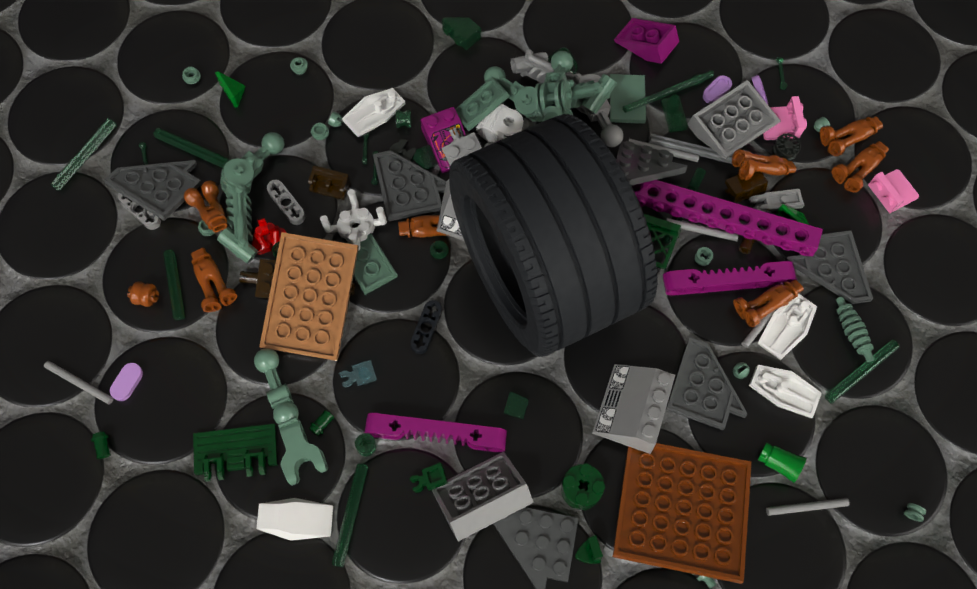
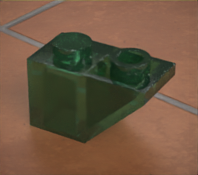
M444 17L442 19V30L445 35L450 36L458 46H462L465 50L481 39V28L470 18Z

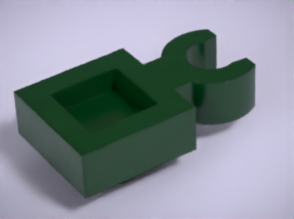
M441 462L422 469L423 476L414 475L409 478L412 483L419 481V485L412 488L415 493L421 492L425 486L430 491L448 484Z

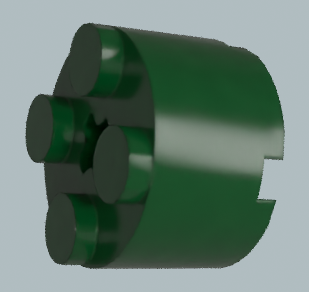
M589 464L576 465L565 474L561 484V495L566 504L574 509H590L598 503L604 493V479L601 473ZM581 484L585 485L586 489L580 490L578 487Z

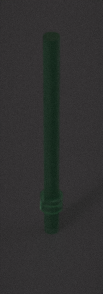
M711 70L703 74H696L689 80L623 106V111L627 113L690 86L700 85L705 80L714 77V73Z

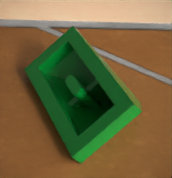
M219 71L215 72L221 87L235 108L238 107L246 86Z
M782 204L776 213L777 216L808 224L804 213L785 204Z

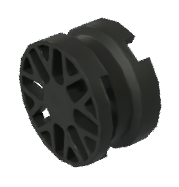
M783 134L778 137L773 145L772 153L781 158L784 157L788 161L794 160L801 150V142L792 134Z

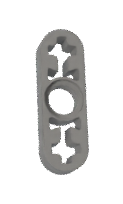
M270 181L267 185V191L287 219L294 225L303 223L305 213L281 181ZM274 187L279 188L280 195L273 190ZM282 200H291V203L289 205H281ZM292 209H294L296 214H299L298 218L293 216Z
M118 193V199L122 205L147 229L154 230L160 226L161 219L146 209H143L141 212H135L138 204L135 202L131 203L124 195ZM149 215L155 221H149L146 216Z

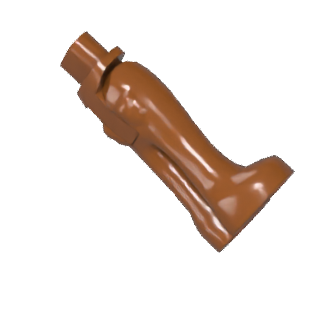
M875 116L873 118L867 117L856 120L835 131L831 126H825L820 129V139L824 146L829 145L828 152L831 155L840 156L845 152V148L876 134L879 129L883 128V124ZM846 135H851V136H849V137H847V138H845V139H842V140L840 139V138H842V137H844V136H846Z
M878 141L861 151L847 166L844 164L836 165L832 169L835 181L842 184L846 180L844 184L846 190L850 192L860 191L864 185L863 179L880 164L889 148ZM859 166H862V168L856 174L848 178L852 174V172H854Z
M739 149L732 156L733 166L740 167L739 178L741 180L751 179L755 172L775 176L796 172V167L792 161L777 155L765 156Z
M206 181L201 186L203 196L210 206L206 207L202 195L197 189L189 188L185 191L184 199L186 203L199 211L202 220L210 230L216 233L227 228L224 210L217 200L219 188L214 181Z
M422 215L411 218V222L409 218L406 221L398 222L400 236L408 235V238L449 236L437 232V227H434V225L438 224L440 215Z
M205 248L192 252L191 262L194 272L205 295V299L201 302L203 311L215 312L222 308L210 284L211 280L216 286L221 303L224 306L232 304L236 300L237 294L233 289L227 288L211 255L206 252Z
M797 280L785 281L784 285L778 284L752 301L747 302L742 297L734 299L733 304L739 316L743 320L745 319L750 327H755L768 314L782 306L788 305L792 299L798 297V293L803 291L804 288Z

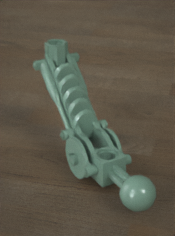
M558 51L552 56L551 67L554 72L547 73L544 83H537L535 86L534 101L538 110L536 114L537 121L542 120L543 122L563 114L573 115L570 110L573 97L571 87H574L575 82L573 79L567 80L565 74L572 68L573 58L566 51ZM552 101H555L556 107L552 106Z
M498 66L489 67L484 74L485 83L493 77L509 93L510 97L508 98L514 102L515 108L519 113L526 116L532 122H540L536 119L538 110L534 101L535 88L531 86L524 87L517 81L512 83L506 79V74L502 68ZM603 74L596 83L592 80L586 83L575 84L574 87H571L573 94L571 108L574 109L583 105L596 114L605 100L610 98V93L617 85V82ZM552 101V106L556 107L555 101Z
M269 132L264 135L261 141L262 147L255 154L248 151L241 159L236 158L228 161L221 173L220 185L227 197V223L231 228L227 227L217 237V241L247 264L258 253V250L248 243V241H253L251 234L253 230L251 226L252 218L250 216L252 214L250 208L251 200L247 194L251 190L253 179L262 171L263 161L269 155L279 154L284 148V139L276 132Z

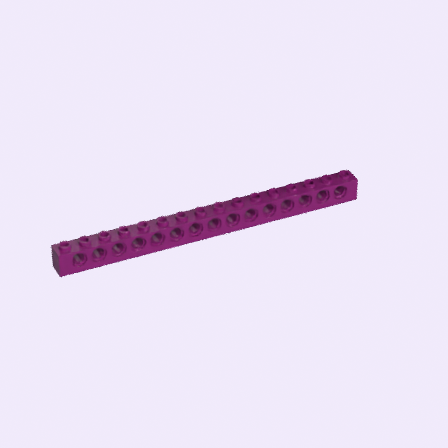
M659 180L632 185L633 189L638 190L634 191L641 207L646 206L657 212H666L674 217H682L694 223L705 224L710 228H719L730 234L735 233L747 239L762 241L767 245L779 246L783 250L799 252L803 256L813 257L818 249L823 231L821 228Z

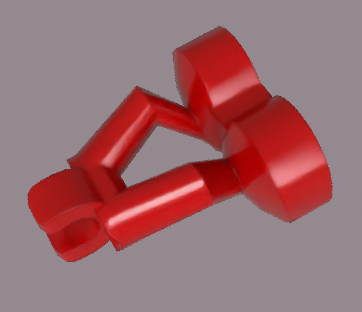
M265 218L258 220L259 226L255 229L252 246L258 250L257 254L261 255L272 251V246L274 249H278L281 232H287L283 228H279L278 225L267 223Z

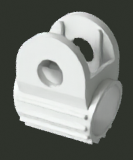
M500 104L478 123L476 131L484 140L496 143L507 138L504 135L511 136L521 132L523 117L518 111Z

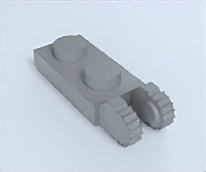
M800 189L767 192L749 198L752 204L764 201L765 205L753 207V209L764 212L778 211L782 204L793 209L803 208L804 206Z

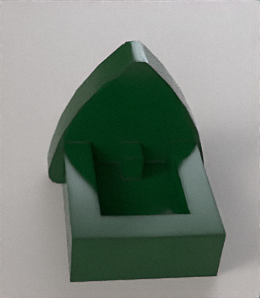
M596 535L589 537L580 546L575 555L577 560L588 564H599L601 562L603 554Z

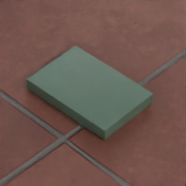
M610 74L609 77L617 82L609 98L611 106L610 121L615 123L645 124V75Z
M491 77L455 110L461 123L470 131L510 95Z
M371 233L367 236V239L360 242V250L358 251L353 276L364 295L398 277Z

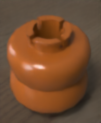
M140 281L130 286L128 289L130 293H127L132 304L145 307L152 306L158 300L156 295L159 296V292L154 284H145Z

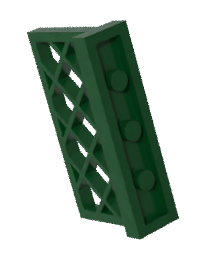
M644 214L649 231H652L655 236L652 238V242L657 240L661 247L655 251V255L663 251L666 257L663 264L656 262L657 268L666 270L676 241L680 236L681 225ZM665 236L673 238L671 244L663 247L659 240Z

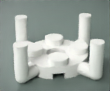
M350 189L347 194L352 209L340 213L337 225H330L326 215L321 216L320 220L326 233L338 232L346 241L358 245L359 251L360 242L367 239L370 233H373L375 226L385 225L387 219L382 207L376 209L377 219H373L368 209H360L355 191ZM356 223H359V224H360V225H359L358 227H356V228H353V227H352V225H354V224H356Z

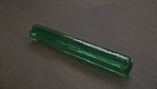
M171 249L165 250L163 254L173 318L175 320H182L185 318L175 252Z

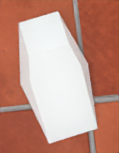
M393 88L365 96L342 118V121L357 137H360L386 123L405 105V100Z
M798 294V297L792 299L788 305L780 307L773 313L757 344L781 360L807 335L817 306Z
M762 365L756 366L749 383L751 388L776 406L808 418H813L822 394L792 371Z
M298 498L260 503L256 529L290 541L330 537L333 505Z

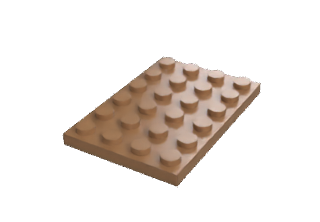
M281 232L260 348L338 361L358 255V245Z

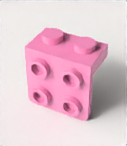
M799 96L791 97L787 106L770 107L781 122L763 133L764 139L777 140L783 134H792L800 138L807 127V121L803 116V104L800 103Z
M898 169L886 175L880 172L868 184L889 213L917 200L919 194Z

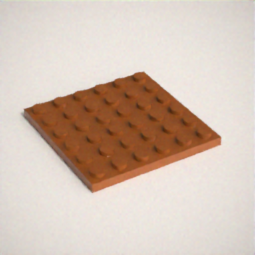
M656 443L651 454L628 446L612 557L742 584L745 572L752 462Z

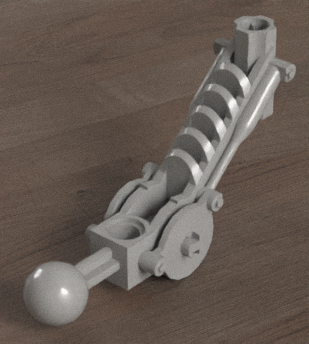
M526 50L525 56L511 58L510 63L513 73H520L522 77L528 76L540 83H544L547 73L554 72L546 52L533 54L532 50ZM565 73L567 80L573 79L576 85L592 80L596 83L601 78L595 74L581 76L580 73ZM607 99L596 114L583 105L576 108L581 113L587 114L590 122H599L603 129L601 131V140L606 146L616 147L623 141L622 129L617 125H613L608 118L611 106Z

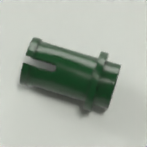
M324 410L314 423H310L309 429L316 436L323 434V430L334 419V416L327 410Z
M97 432L93 434L91 439L95 445L97 459L111 456L107 443L109 437L105 432Z

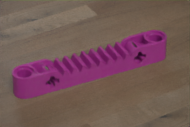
M791 261L765 263L760 269L758 266H755L753 270L749 266L746 271L741 267L739 271L733 268L731 272L726 268L723 273L718 269L716 274L713 270H710L709 274H707L705 270L701 273L696 269L669 271L663 274L666 295L774 287L778 284L784 285L785 281L797 280L794 265Z
M380 413L367 414L364 431L366 436L390 440H399L406 436V439H409L410 435H413L414 440L421 436L422 441L429 437L430 442L436 437L438 443L444 438L446 444L452 439L454 445L457 444L458 440H461L462 446L467 443L471 449L490 452H504L507 438V430L497 427ZM395 425H398L399 428H397L396 431H393L392 428H394ZM475 434H478L479 437L477 441H473Z

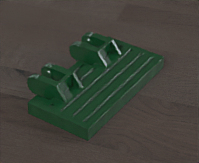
M275 424L193 433L194 474H204L206 482L212 479L211 464H217V477L219 480H224L225 462L228 471L246 469L247 477L253 475L252 459H258L260 475L266 474V457H268L269 466L278 465Z

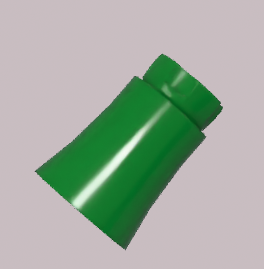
M765 443L758 457L759 461L765 463L766 466L782 474L793 483L798 479L807 459L806 457L781 449L776 445L772 446L769 443Z

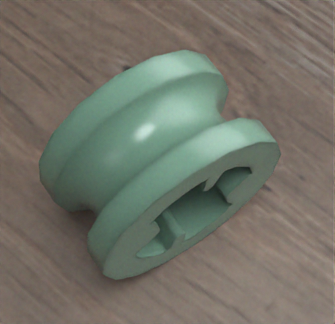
M707 247L699 248L695 254V261L701 266L709 265L713 259V252ZM703 253L704 256H708L707 259H705L704 257H700L701 254Z
M908 503V510H905L904 515L914 521L922 522L924 520L922 515L926 514V509L917 504Z

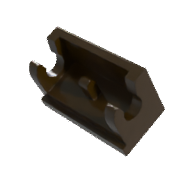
M313 165L308 181L310 184L309 191L345 200L350 186L349 174Z
M755 172L749 180H741L739 175L725 180L727 186L725 193L731 202L739 204L749 200L752 196L764 194L768 181L761 172Z

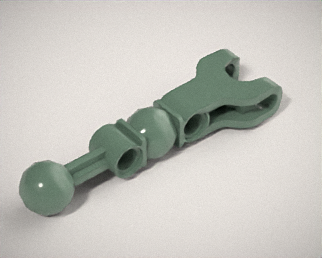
M265 348L256 353L254 365L257 370L265 373L271 389L266 394L271 407L274 409L273 418L278 424L286 448V452L281 460V468L287 482L293 486L300 481L298 470L304 462H313L315 468L320 473L327 471L328 465L323 451L317 446L309 444L301 421L298 419V408L293 404L289 388L286 384H281L276 370L279 364L278 354L272 349Z

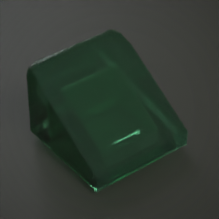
M430 145L416 150L413 159L423 169L427 170L437 166L438 163Z
M510 392L504 414L523 419L529 400Z

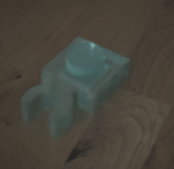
M371 360L353 365L352 372L342 371L339 373L341 378L349 377L348 381L342 383L343 387H349L355 381L360 386L377 380Z

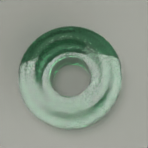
M435 241L430 246L432 257L443 259L448 255L449 248L445 242ZM437 249L443 250L440 253L436 252Z

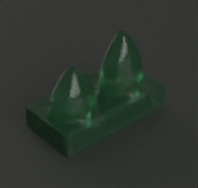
M673 94L670 98H663L661 104L669 132L687 130L688 125L680 97Z

